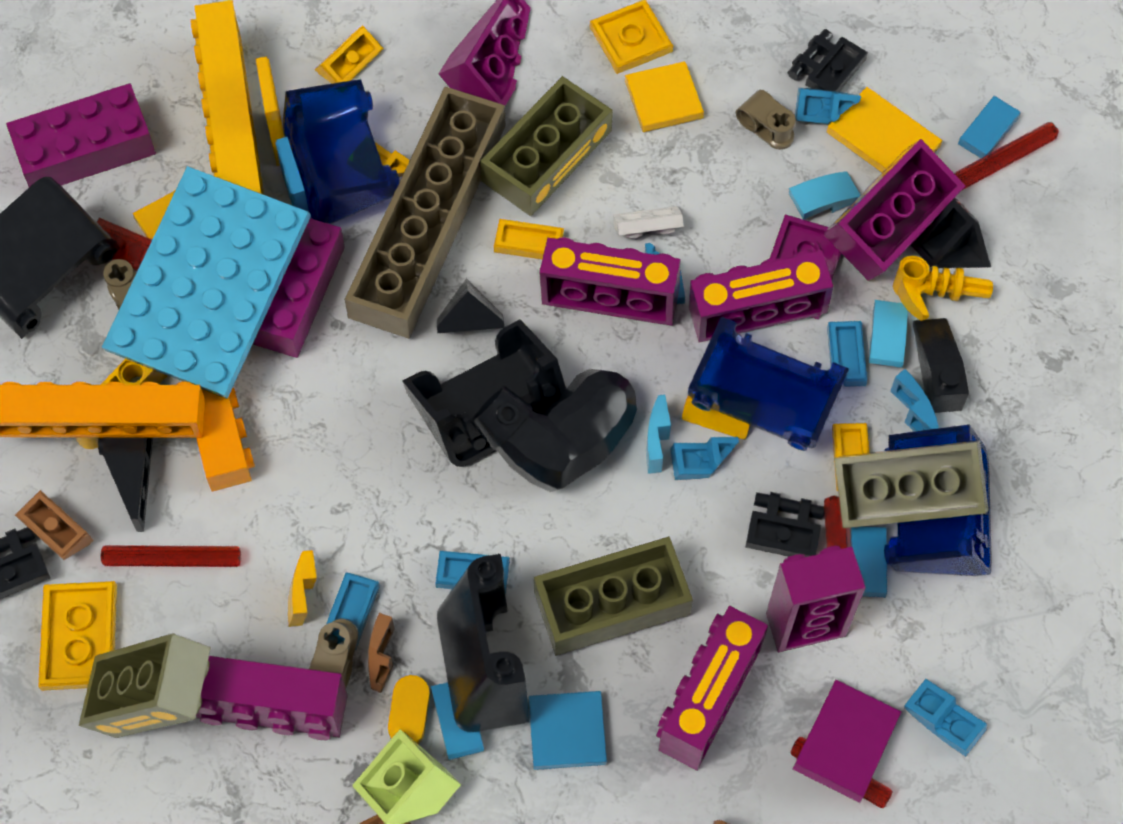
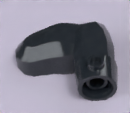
M588 369L576 375L559 400L552 403L542 414L532 411L533 407L506 386H503L481 406L470 422L491 448L498 451L510 468L531 484L549 492H554L566 487L581 475L595 468L614 450L633 423L637 411L635 390L628 379L617 372Z

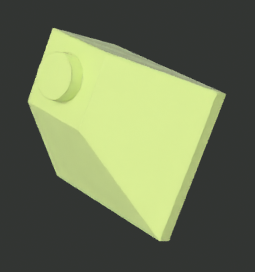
M399 729L352 786L385 824H403L437 814L461 784L442 764Z

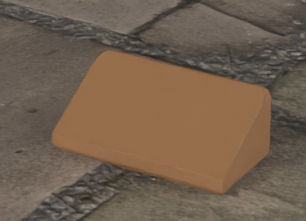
M41 490L15 514L21 522L63 560L89 546L94 541L80 525Z

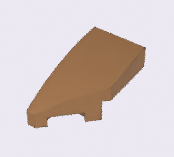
M380 612L370 637L368 659L370 686L372 690L379 693L382 692L393 668L392 657L385 655L384 652L395 630L393 618Z

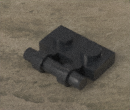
M824 29L819 35L813 36L803 54L796 56L792 61V67L787 73L793 80H797L802 74H809L805 85L811 89L840 92L865 62L868 52L844 37H841L836 44L831 43L830 40L833 38V35L829 30ZM818 55H824L825 57L820 63L814 61Z
M756 492L753 506L767 508L766 513L752 511L745 548L788 557L797 554H803L805 557L816 555L821 525L808 522V518L822 520L825 506L811 504L812 500L801 498V501L780 497L781 494L776 492H770V495ZM782 511L798 515L797 520L777 516V512Z
M28 527L19 531L14 528L5 532L6 536L0 538V553L9 549L12 550L11 554L0 558V599L51 578L38 545L35 543L23 548L24 543L35 539L34 533Z

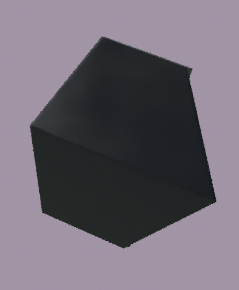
M957 198L952 199L911 245L930 267H991L979 222Z
M467 278L437 318V333L505 327L503 314Z

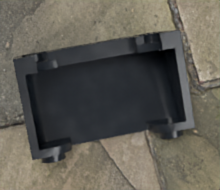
M43 177L37 180L0 213V318L21 339L29 332L35 330L40 324L42 312L37 303L84 260H87L92 265L105 264L121 249L116 241L52 177Z
M521 319L504 327L497 334L495 339L497 355L440 384L434 373L421 371L402 380L409 398L450 462L457 467L469 465L496 450L491 448L470 421L481 406L501 387L506 386L533 407L532 411L538 414H542L552 403L559 400L566 390L558 359Z
M501 553L475 559L468 566L437 611V623L456 725L466 732H479L529 723L526 680L522 662L518 656L511 652L489 653L486 632L493 631L495 616L499 612H508Z

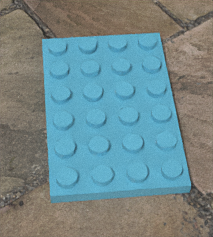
M187 166L102 348L107 352L175 379L200 385L201 389L228 399L311 215L303 209Z

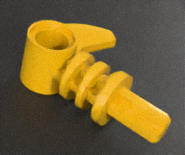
M907 256L899 264L893 282V290L899 296L904 307L914 317L923 321L928 319L929 313L921 297L922 293L932 296L933 292L937 291L938 297H944L947 292L952 301H958L960 295L988 299L993 292V282L987 279L964 276L963 268H956L953 274H950L949 268L945 267L942 273L938 271L937 266H932L929 271V266L924 259L918 256Z

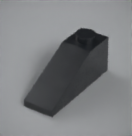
M947 318L926 319L923 321L914 320L913 329L924 392L934 412L962 411L969 395L964 363Z
M99 438V454L103 455L130 519L137 532H144L153 438Z

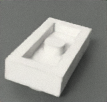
M677 206L613 214L614 227L618 235H623L625 238L641 237L643 232L656 231L658 234H668L674 232L675 228L684 227L683 214Z

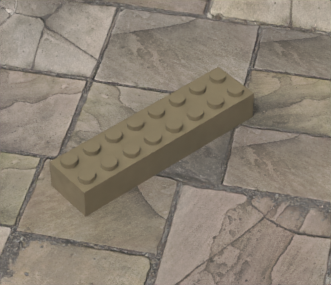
M446 86L444 87L344 299L349 319L410 339L481 182L480 160L499 142L505 129V105Z

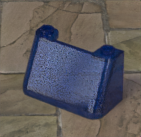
M361 79L285 91L283 131L284 136L288 137L305 190L309 214L311 215L310 219L333 224L392 198L399 184L397 171L391 170L389 165H382L368 123V111L373 109L372 96L369 91H365Z
M721 317L688 387V395L693 399L692 404L704 411L716 410L788 440L787 443L797 450L807 451L808 448H815L845 387L849 368L833 362L829 370H821V363L815 362L814 366H811L752 342V335L748 333L742 338L740 334L735 332L737 323Z
M970 424L888 435L889 448H885L884 451L977 441L980 438ZM981 440L988 512L986 514L897 523V536H892L889 544H886L884 547L886 563L894 571L960 576H984L991 574L989 459L986 447Z

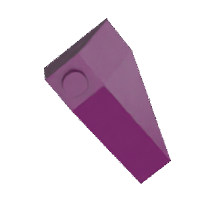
M496 0L449 55L438 73L449 88L506 106L516 88L517 80L513 77L515 67L520 65L521 55L518 54L520 40L525 39L531 9L524 0Z

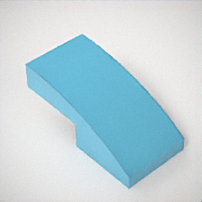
M847 171L817 177L789 188V195L803 220L829 208L834 213L851 205L860 196Z
M875 300L869 347V363L903 367L908 310L902 303Z
M665 394L658 395L650 416L646 447L648 474L662 472L663 455L660 441L669 440L671 423Z

